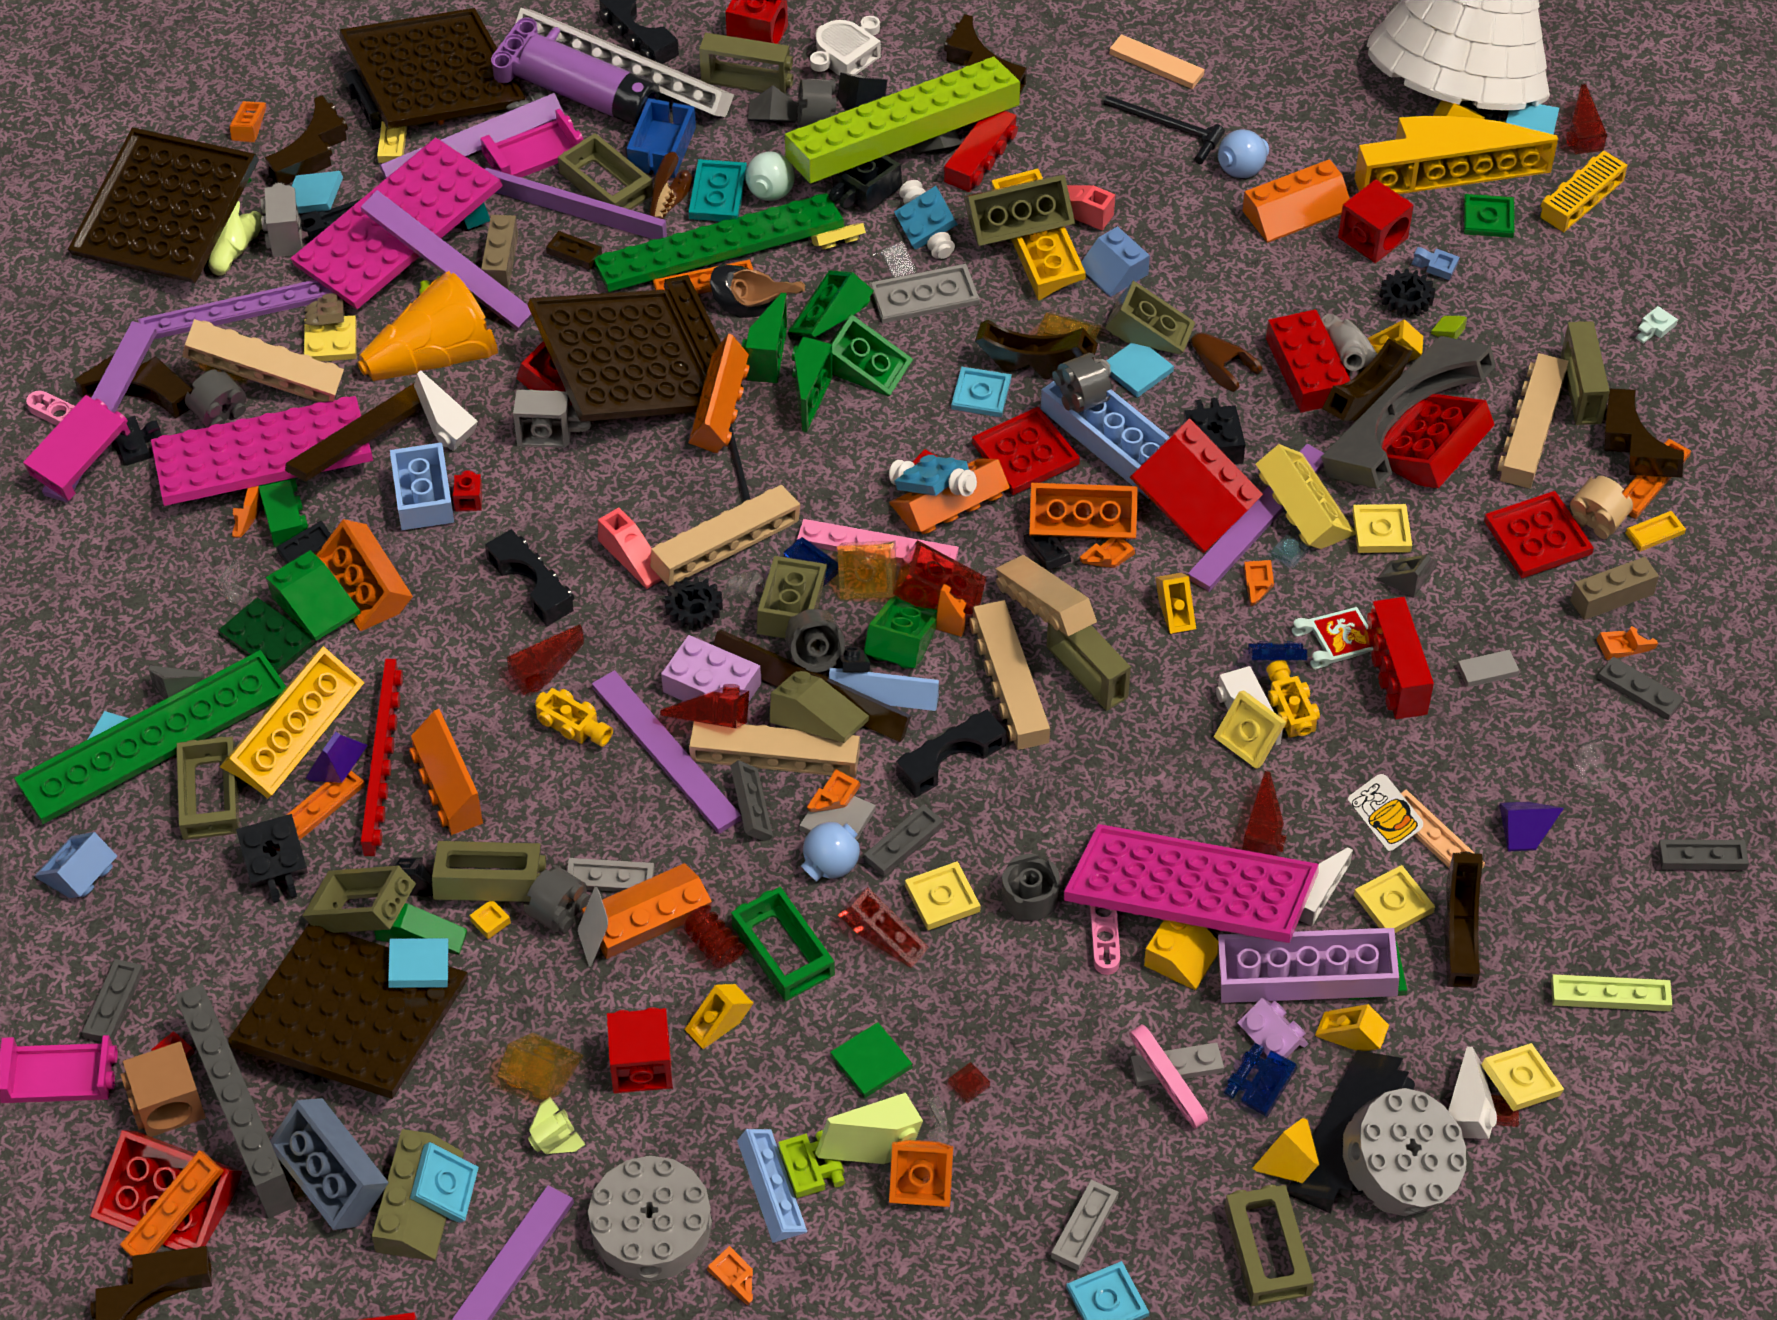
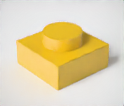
M488 901L469 915L470 921L487 939H490L511 923L510 917L495 901Z

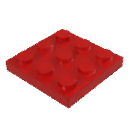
M1039 407L972 436V444L984 459L999 460L1010 487L1008 490L1012 495L1030 488L1031 483H1041L1080 464L1078 454Z
M1556 491L1495 510L1484 516L1485 524L1521 578L1593 554L1594 547Z

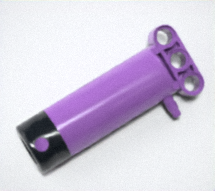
M527 17L517 21L492 55L491 63L493 76L496 81L508 83L517 76L634 126L638 123L647 99L659 100L660 89L657 83L556 42L555 40L560 33L558 27H554L546 37L539 35L537 23L532 18Z

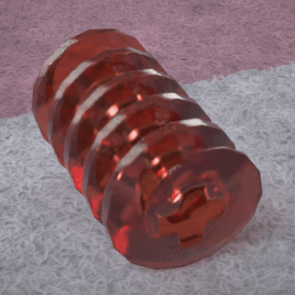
M703 905L695 909L688 916L684 924V931L687 935L691 936V940L704 952L706 958L711 960V964L714 967L722 968L728 966L742 956L745 946L742 943H738L737 936L731 935L732 930L725 927V922L722 919L718 920V914L715 911L711 912L712 907L710 905Z

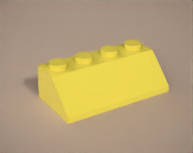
M1278 444L1256 463L1260 470L1259 477L1266 485H1270L1274 491L1272 493L1273 498L1279 505L1285 508L1287 511L1285 514L1286 518L1292 525L1297 526L1301 532L1299 537L1305 545L1323 549L1355 535L1354 529L1302 453Z

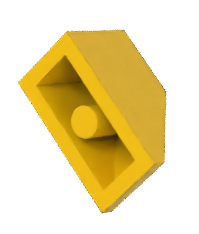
M1405 319L1367 338L1377 354L1388 338H1393L1413 350L1408 362L1422 355L1424 336Z
M1183 573L1155 577L1158 600L1169 633L1196 629L1189 576Z
M736 984L715 985L684 1030L702 1049H705L740 1024L754 1003Z
M1369 1004L1324 1012L1315 1036L1355 1051H1371L1381 1048L1389 1024Z

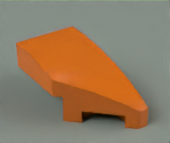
M259 486L247 488L243 508H233L235 525L232 537L241 538L257 517L262 504Z
M1110 538L1101 546L1097 543L1080 556V561L1088 565L1116 568L1135 554V548L1124 539Z
M1271 560L1244 562L1243 568L1250 606L1256 605L1274 587Z
M944 584L939 598L936 630L962 637L965 630V613L963 610L966 602L963 599L954 598L949 593L951 588Z
M1633 626L1630 627L1628 632H1600L1596 639L1606 660H1611L1613 656L1621 658L1651 651L1657 647L1658 642L1653 638L1647 640L1638 635V629Z
M835 769L824 788L817 790L807 809L810 812L846 807L860 788V782Z
M729 1246L708 1265L706 1270L742 1302L749 1305L753 1300V1268Z

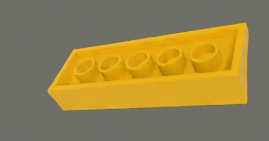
M1034 169L992 180V190L1043 177L1039 169ZM1065 226L1011 238L1038 301L1065 286L1086 279V272Z
M323 646L309 659L219 767L242 779L268 799L343 710L364 682Z

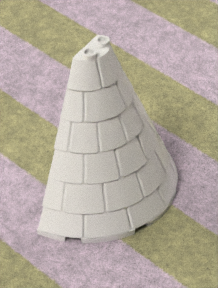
M1400 0L1388 13L1384 21L1371 33L1367 42V47H1369L1368 56L1382 72L1391 78L1402 77L1405 79V86L1443 101L1459 105L1461 101H1474L1473 104L1481 109L1520 110L1525 109L1526 104L1532 102V105L1538 106L1546 102L1550 96L1538 12L1540 7L1539 0Z

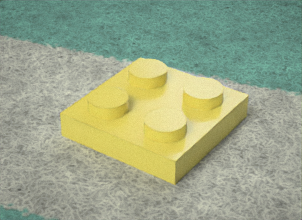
M344 316V322L324 325L305 324L304 354L318 361L357 359L356 316Z
M1406 504L1353 505L1352 513L1358 553L1411 552L1412 540Z
M1239 691L1214 738L1254 768H1260L1284 728L1286 721L1246 691Z
M958 861L905 880V887L927 931L980 912L981 906Z
M1402 865L1356 888L1354 891L1355 898L1379 928H1394L1395 933L1434 913L1435 910L1434 904Z
M1532 1043L1487 1057L1481 1064L1513 1111L1559 1097L1564 1090Z

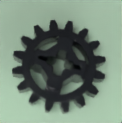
M1405 269L1404 273L1395 270L1394 276L1388 273L1386 280H1382L1379 297L1382 298V305H1388V311L1397 310L1396 315L1398 316L1402 312L1406 313L1407 317H1410L1413 312L1420 316L1421 310L1427 312L1429 306L1433 305L1436 291L1435 288H1432L1433 281H1426V274L1418 276V270H1415L1413 274L1409 273L1408 269Z
M695 576L693 581H689L685 577L683 584L676 581L674 582L675 589H667L668 596L664 597L666 615H670L671 623L678 621L679 628L686 624L689 626V630H693L694 625H698L700 629H703V623L713 625V617L720 618V610H723L722 592L717 591L716 584L709 586V579L706 578L703 582H699L698 576Z

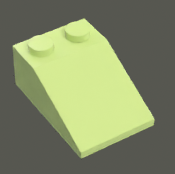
M903 1093L827 1118L815 1154L818 1158L886 1164L891 1162L892 1143L916 1140L923 1120L907 1094Z

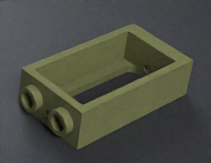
M705 32L699 48L701 81L708 84L762 93L772 85L784 94H786L787 88H792L794 75L790 74L793 65V56H790L789 46ZM716 55L779 65V70L719 61Z
M596 133L558 156L559 173L589 198L632 210L653 196L652 179ZM590 162H597L626 187L611 196L580 169Z
M1594 321L1568 322L1561 359L1569 361L1565 378L1576 425L1602 424L1610 390Z
M1048 623L1046 647L1106 711L1128 699L1131 666L1092 625L1067 636L1060 630H1055Z
M233 736L177 743L179 827L183 840L237 834L236 829L240 828L238 777L224 769V811L197 814L195 768L201 764L223 763L235 749Z
M438 841L432 874L433 899L530 902L531 897L527 896L529 889L541 872L546 869V855H541V843ZM450 867L517 868L524 870L450 869Z
M400 866L328 871L302 916L311 925L321 926L333 933L390 930L416 883ZM377 897L371 907L342 909L345 902L349 899Z
M1266 1185L1259 1190H1237L1230 1195H1226L1224 1209L1251 1306L1311 1296L1314 1281L1286 1185ZM1275 1205L1294 1273L1290 1276L1269 1279L1264 1275L1246 1210Z

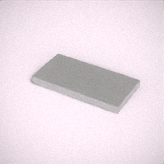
M966 264L869 283L870 287L874 290L872 296L882 324L980 304L979 296Z

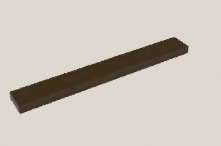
M414 383L288 461L285 465V471L304 481H308L423 408Z
M724 630L717 631L713 645L760 665L762 680L778 687L796 671L808 672L812 676L822 678L869 715V721L863 726L898 742L904 739L911 715L817 672L808 671L797 663Z

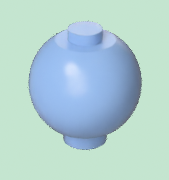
M1245 129L1235 130L1226 135L1219 145L1218 160L1220 166L1232 177L1240 179L1250 178L1263 168L1269 154V146L1264 139L1253 131Z
M825 822L817 825L805 838L803 844L805 862L801 867L816 882L821 877L835 879L848 874L855 867L859 858L860 847L855 839L858 834L847 823L843 826L838 822Z

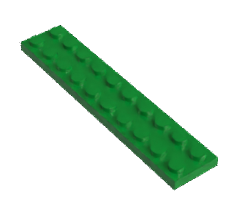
M827 193L818 194L811 198L792 201L789 204L770 207L756 213H748L738 217V219L722 220L719 223L700 226L694 230L675 233L672 236L653 239L646 243L628 246L613 252H605L596 257L594 265L607 291L611 292L843 228L844 219L834 203L829 199Z
M259 650L14 778L15 783L41 823L45 824L176 755L177 743L189 740H204L271 705L287 686L262 651Z

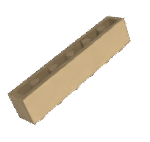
M195 319L187 337L182 356L323 403L334 401L344 369L339 368L333 363H324L313 359L307 354H297L283 346H273L264 343L259 338H249L240 335L235 330H225L214 326L208 321H198Z
M1538 353L1536 363L1530 362L1527 377L1531 379L1530 382L1524 381L1521 396H1525L1524 400H1518L1515 414L1519 415V417L1512 420L1509 433H1513V436H1507L1503 452H1507V455H1501L1497 471L1502 472L1500 481L1531 489L1564 382L1568 360Z
M783 485L769 489L731 510L722 512L717 517L704 521L686 532H681L664 543L657 544L651 549L650 567L669 587L674 582H679L685 577H689L796 523L799 521L800 503Z
M1025 555L995 568L999 577L996 579L1000 591L1007 593L1012 600H1017L1022 607L1030 609L1034 615L1040 616L1045 623H1050L1055 630H1060L1065 635L1070 636L1097 622L1088 597Z
M1005 600L974 606L973 618L969 619L971 632L978 635L977 648L979 654L985 655V672L987 677L992 676L994 682H991L992 692L995 698L999 697L1000 699L999 712L1002 720L1007 719L1006 731L1009 741L1015 742L1017 750L1048 744L1050 727Z
M694 719L689 750L690 757L694 762L732 765L737 760L761 769L830 776L837 769L852 778H856L860 754V736L852 735L843 743L792 728L785 729L769 727L767 725L755 726L738 722L725 723Z

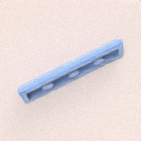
M830 668V679L887 705L932 711L937 709L939 680L873 672H843L839 668Z
M746 1129L737 1142L772 1242L807 1233L772 1130Z

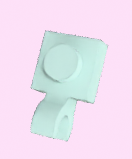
M1657 306L1642 318L1641 325L1638 327L1641 332L1636 336V339L1644 344L1654 334L1662 338L1677 325L1678 319Z

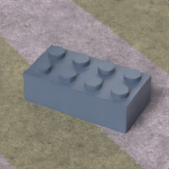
M323 1098L297 1100L270 1140L278 1159L333 1230L358 1227L389 1183Z

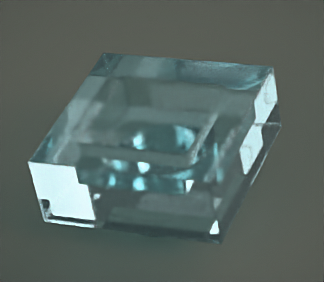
M1286 534L1273 548L1271 556L1293 569L1308 553L1309 547Z

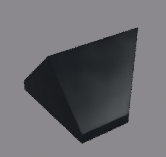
M840 72L837 98L845 111L886 96L888 79Z
M395 857L389 866H400L416 883L409 896H433L432 876L423 864V857Z

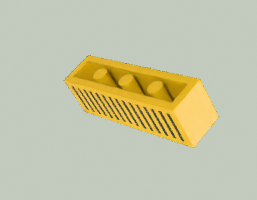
M1606 151L1601 152L1597 157H1592L1583 169H1578L1570 180L1566 183H1561L1557 191L1551 196L1547 195L1541 203L1542 212L1540 218L1560 231L1565 232L1624 181L1628 165Z

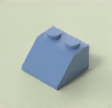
M1117 226L1098 237L1081 263L1086 276L1104 293L1112 297L1127 288L1133 280L1137 282L1148 275L1150 255Z
M95 832L71 836L34 877L69 898L84 897L94 888L92 883L112 869L113 865L111 863L117 855Z

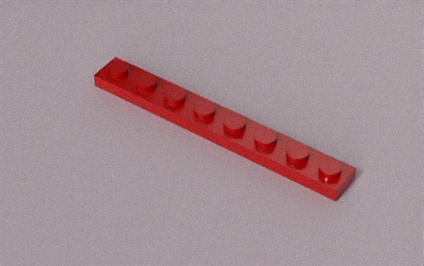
M385 659L361 836L364 856H375L376 847L382 845V830L379 829V824L385 822V806H382L383 799H388V783H385L386 776H391V760H388V755L394 753V737H391V732L397 730V715L394 714V709L400 707V693L397 692V686H402L403 671L398 670L396 659Z

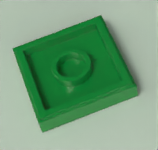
M1464 195L1465 235L1514 238V197Z
M879 1022L830 1052L832 1060L864 1099L913 1068V1063Z

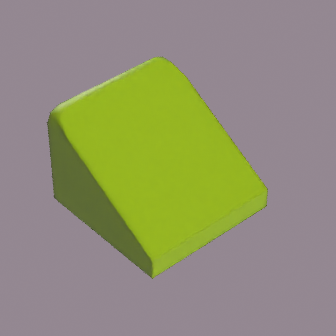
M1443 316L1432 329L1431 334L1437 337L1444 336L1457 339L1466 327L1467 317Z

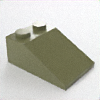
M1133 280L1117 299L1105 329L1127 343L1181 355L1185 350L1195 321Z
M774 556L757 610V634L785 638L788 621L792 616L805 610L819 609L827 564Z
M796 671L771 692L770 723L845 743L869 721V715L822 678L812 676L805 671Z

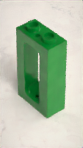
M781 886L772 891L764 892L759 898L748 904H741L731 912L733 929L785 1002L835 976V961ZM771 917L779 920L809 962L786 976L752 930L755 925Z

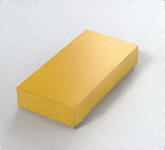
M1669 511L1627 528L1626 535L1641 552L1685 534L1686 528L1675 514Z

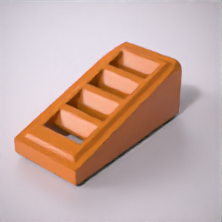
M246 101L241 103L229 126L232 141L255 142L266 110V103ZM246 111H254L255 113H246Z

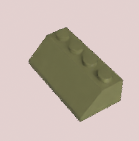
M1065 174L963 196L968 221L978 246L1075 224Z
M401 1130L387 1180L389 1183L384 1190L372 1233L376 1253L436 1261L447 1217L410 1199L425 1144L431 1142L462 1159L464 1152L431 1133Z

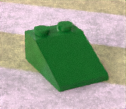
M829 270L788 332L792 335L816 337L846 320L851 314L854 315L865 308L874 290L853 272Z
M781 293L749 328L747 339L742 341V347L749 354L746 363L749 365L747 381L778 383L788 327L786 293Z
M852 314L841 325L830 342L832 344L834 376L886 396L891 395L913 361V358Z
M803 337L799 346H795L792 352V361H795L792 377L795 378L802 431L807 432L833 378L832 344Z
M311 550L266 577L272 599L315 641L361 614L359 608L325 563Z
M893 595L868 626L864 649L865 654L872 656L873 659L878 661L887 660L897 663L903 668H916L923 659L936 630L938 607Z

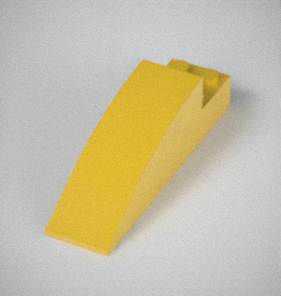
M1454 116L1400 117L1395 140L1359 145L1354 179L1359 191L1377 179L1397 194L1551 173L1558 137L1557 135L1501 121Z

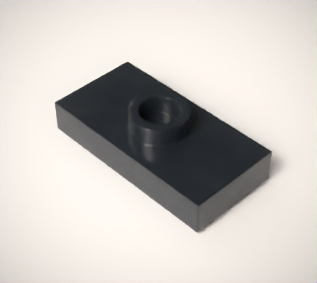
M321 520L276 547V550L283 561L288 564L310 550L317 555L331 536V533Z
M1029 533L1023 535L1025 544L1046 570L1071 562L1070 553L1055 536H1029Z
M845 646L843 655L839 656L837 660L843 672L870 671V661L862 647Z

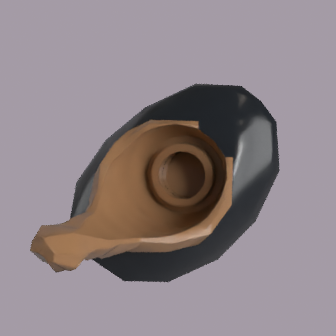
M722 264L713 269L710 278L713 298L724 311L739 318L761 316L781 293H786L787 296L794 293L800 294L805 291V284L801 281L794 283L774 282L764 273L736 265Z

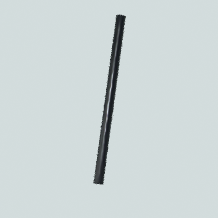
M730 424L729 431L732 432L729 448L742 499L745 502L746 500H751L732 424Z

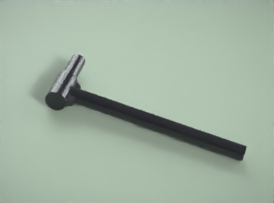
M1108 95L1104 99V105L1200 137L1203 146L1194 158L1198 164H1203L1210 151L1215 149L1225 133V129L1219 124L1204 129Z

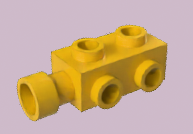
M1277 660L1270 663L1266 668L1267 674L1272 681L1271 690L1268 691L1269 702L1272 707H1276L1278 716L1286 721L1284 728L1289 738L1306 736L1311 732H1315L1317 720L1320 719V712L1317 704H1311L1308 699L1310 698L1308 684L1306 682L1301 683L1298 676L1290 677L1291 671L1285 660Z
M551 688L548 693L542 692L535 701L537 719L542 725L552 727L565 738L573 739L580 744L588 736L591 737L592 742L601 747L605 746L611 739L613 728L604 722L598 723L596 710L589 702L584 701L580 704L565 689L557 691Z

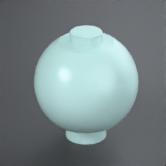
M772 151L763 152L755 156L748 164L746 183L749 190L757 198L765 201H776L786 196L793 187L795 179L794 169L784 155Z

